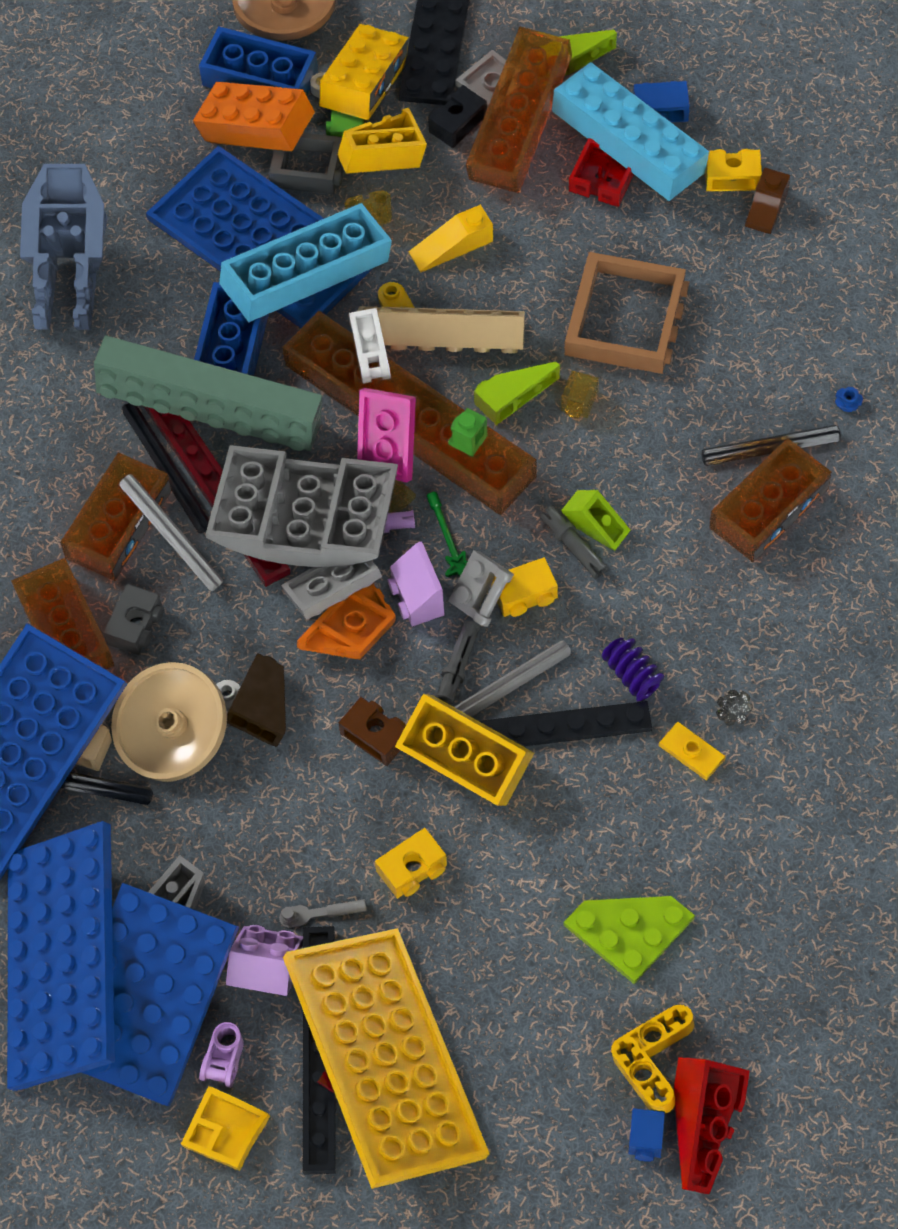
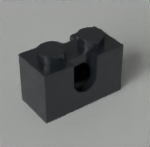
M464 85L456 92L450 93L446 99V105L433 109L428 117L429 133L451 148H454L487 117V101Z

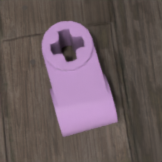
M224 1022L215 1027L208 1051L201 1065L199 1076L201 1081L210 1079L225 1083V1087L231 1088L233 1086L244 1045L241 1032L235 1024ZM226 1035L236 1036L235 1042L229 1046L221 1045L222 1038Z

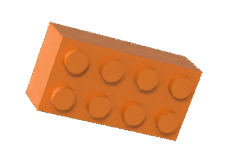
M215 82L193 122L204 141L210 143L292 152L315 111L303 89Z

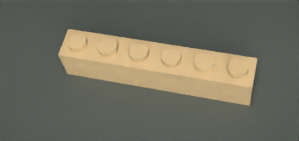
M359 306L357 310L377 308L384 345H390L393 350H406L407 346H418V349L422 351H433L435 347H446V351L459 352L463 348H474V352L479 353L490 352V349H501L502 353L512 354L517 353L518 349L523 350L525 311Z

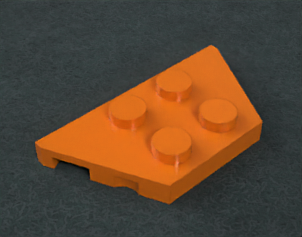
M373 583L348 596L344 601L329 607L297 640V648L361 660L395 623L396 615L391 606L385 602L380 588L377 589Z

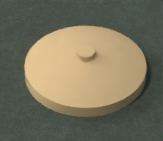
M176 662L154 665L136 675L127 684L118 698L113 710L111 723L113 742L123 762L136 773L155 781L171 782L181 780L200 771L217 753L226 731L227 710L220 689L202 671L193 666Z

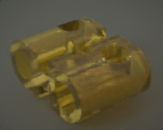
M386 191L369 193V199L365 200L362 195L353 196L345 202V210L362 203L379 225L387 224L392 219L391 196Z

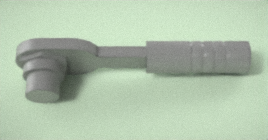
M362 899L310 910L303 905L285 907L280 913L279 920L287 928L301 927L308 924L310 919L330 918L367 911L366 901Z

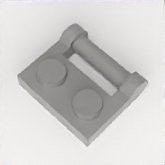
M473 550L448 602L472 617L476 623L488 627L492 620L490 615L506 583L511 582L514 574L482 552ZM494 577H496V579H495V581H494V583H493V585H492V587H491V589H490V591H489V593H488V595H487V597H486V599H485V601H484V603H483L481 609H479V607H480V605H481V603H482V601H483V599H484V597H485V595H486V593H487V591H488V589H489V587H490V585H491V583H492Z

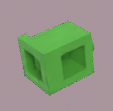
M466 408L463 413L454 419L451 425L452 436L448 441V445L473 457L488 436L487 417Z

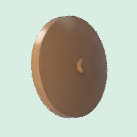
M232 0L236 18L249 32L265 39L286 41L308 36L320 29L330 19L336 0Z

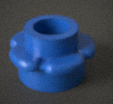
M854 387L841 388L835 395L837 398L835 400L836 405L845 412L857 410L863 402L862 395Z

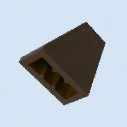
M257 653L227 712V724L275 747L279 745L286 732L284 666L277 663L270 656H263Z

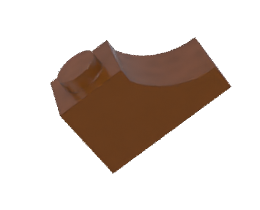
M764 168L756 187L745 227L768 234L772 233L788 194L791 175Z

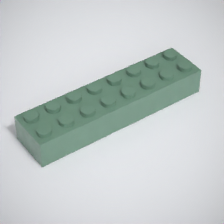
M107 335L104 336L94 360L96 393L109 399L117 398L127 401L134 406L142 405L153 408L160 413L165 414L169 412L174 415H180L188 421L196 420L207 423L211 427L232 430L242 436L250 435L261 438L268 443L286 445L296 451L312 450L321 424L322 395Z

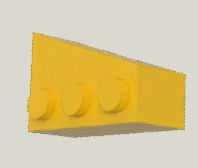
M408 107L402 109L401 114L392 117L390 114L383 116L382 121L377 123L367 122L345 130L337 156L346 174L420 168L427 143Z

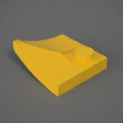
M208 1086L181 1145L188 1150L240 1171L255 1141L266 1126L270 1115L236 1097Z

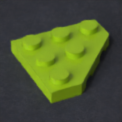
M672 896L585 900L564 921L563 926L635 984L695 919V915Z

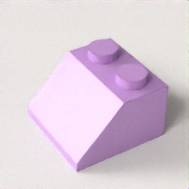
M421 541L412 546L390 566L391 578L387 579L392 595L398 594L401 600L398 603V608L403 620L408 618L412 627L444 616L443 589Z

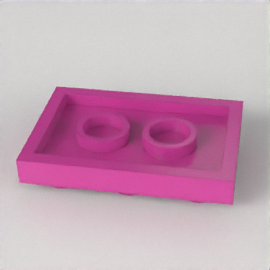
M368 388L359 391L357 460L398 464L396 480L402 482L412 480L416 397Z

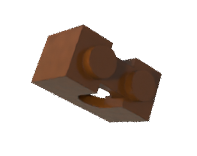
M360 697L338 722L340 734L382 764L388 766L401 751L395 745L406 724L397 717L389 719L383 715L384 710L379 704L374 701L368 702ZM373 726L382 727L380 731H370Z

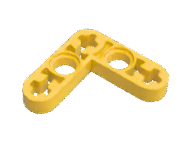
M675 1005L619 1037L611 1046L615 1065L649 1110L663 1111L667 1114L675 1106V1095L672 1086L650 1058L688 1036L693 1031L694 1017L691 1009L687 1006ZM679 1017L681 1020L685 1019V1023L680 1024L678 1021L675 1022L674 1018ZM664 1023L666 1024L667 1030L670 1028V1033H667L666 1028L663 1025ZM652 1031L662 1034L661 1038L656 1042H648L644 1038ZM625 1048L628 1052H632L634 1060L632 1064L626 1054H621L622 1049ZM640 1070H649L652 1073L651 1077L645 1081H639L634 1078L635 1074ZM655 1086L656 1091L659 1093V1095L661 1097H666L665 1101L661 1102L659 1099L655 1100L654 1092L652 1090Z

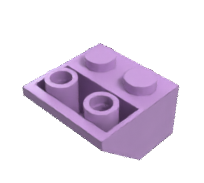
M259 925L244 926L229 953L226 985L287 996L293 983L283 956L287 951L301 949L303 936L295 935V933L286 930L279 932L265 930L264 927Z

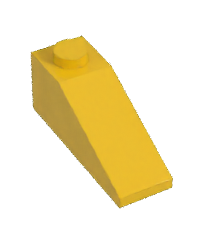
M480 204L455 215L408 251L420 273L493 242V224Z

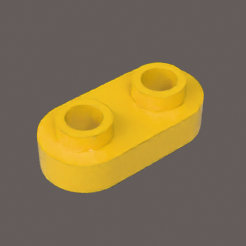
M388 282L379 288L378 301L381 307L415 308L405 289L399 283ZM395 292V294L389 295L388 293Z

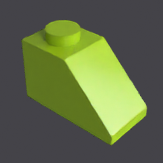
M577 490L561 510L576 529L613 551L618 548L631 531L598 490Z

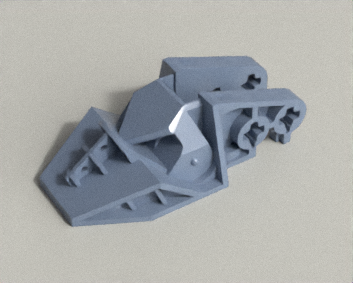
M43 164L22 203L20 258L33 265V288L36 304L32 308L35 330H50L56 274L59 269L57 258L75 259L76 280H74V288L76 290L77 303L76 309H73L74 328L76 330H91L97 271L103 260V241L108 216L103 200L85 164Z

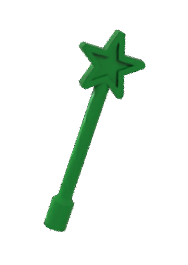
M430 492L426 497L431 509L436 514L452 556L445 557V561L450 565L445 575L449 577L458 574L460 577L468 562L466 561V552L462 551L460 555L458 554L441 510L442 504L437 492Z

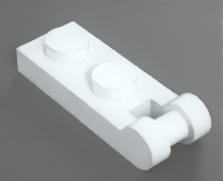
M377 308L349 313L363 384L372 382L371 379L382 378V380L391 379ZM379 362L380 367L369 368V363Z

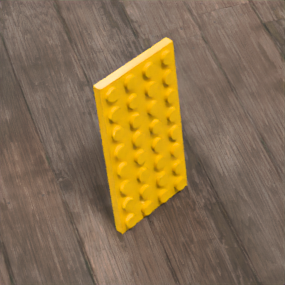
M398 928L287 951L283 956V960L371 1189L486 1159L490 1154Z

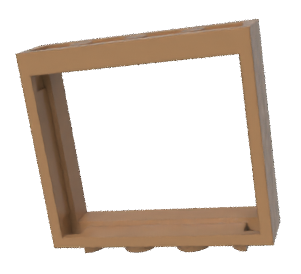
M589 252L565 339V356L663 374L665 364H670L672 360L673 349H669L670 342L676 343L679 326H675L676 319L681 320L684 304L680 303L681 297L687 298L690 281H685L686 269ZM598 272L673 286L657 352L581 338Z

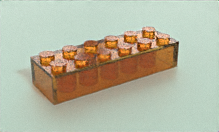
M519 27L465 165L469 180L520 193L552 109L554 89L562 84L572 58L570 39Z

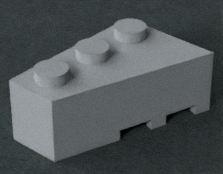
M179 855L149 890V893L195 910L205 886L204 873Z

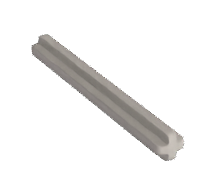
M132 474L124 477L119 483L123 491L210 591L217 589L223 583V579L138 480Z
M564 640L559 641L456 705L455 708L471 717L570 656V647Z

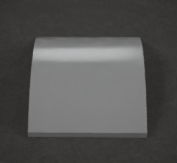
M230 445L208 523L206 538L247 556L295 566L335 567L376 559L379 557L398 464L341 458L340 465L286 459L285 451Z

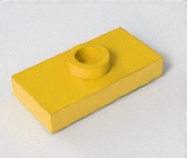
M679 722L659 742V747L706 781L725 760V755Z

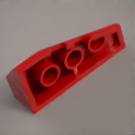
M678 1057L674 1095L682 1189L710 1194L723 1161L722 1154L718 1149L725 1138H732L734 1129L728 1126L734 1110L738 1112L743 1110L750 1070L707 1059Z

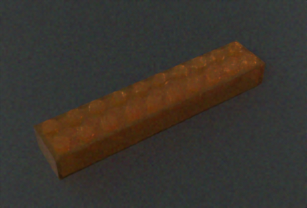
M318 311L282 347L285 366L357 416H359V391L364 388L416 397L413 455L499 515H502L537 477V459L489 426H487L488 436L473 457L448 445V441L452 436L451 425L454 419L465 410L388 357L391 379L382 380V378L371 379L372 382L363 384L353 333L321 311ZM379 362L368 364L369 368L380 367Z

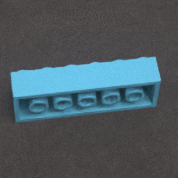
M592 62L554 89L553 113L587 139L591 138L600 145V149L626 169L630 167L634 175L668 201L672 200L705 174L709 151Z
M360 203L221 262L219 284L247 321L251 322L388 262L392 240L366 207Z

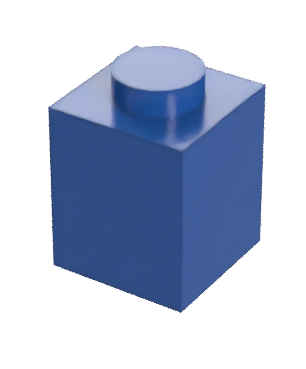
M632 1109L628 1154L635 1155L636 1160L650 1162L654 1161V1157L661 1158L665 1112Z

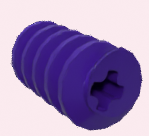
M620 637L609 643L602 652L601 657L604 661L608 662L610 669L615 670L616 676L622 679L623 685L629 688L632 696H636L637 702L647 699L658 689L665 676L663 673L653 675L657 670L656 664L646 667L650 657L645 655L639 658L643 653L642 647L632 650L636 644L634 638L625 641L624 638Z

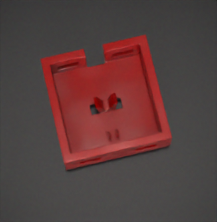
M588 138L569 177V192L588 198L590 195L598 196V201L619 207L634 174L631 172L630 167L626 169L606 152L602 151V149L599 150L600 145L597 142Z

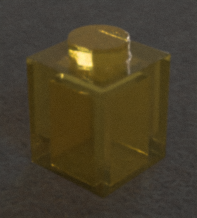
M572 370L561 396V411H564L572 418H579L580 416L588 418L598 393L599 378Z

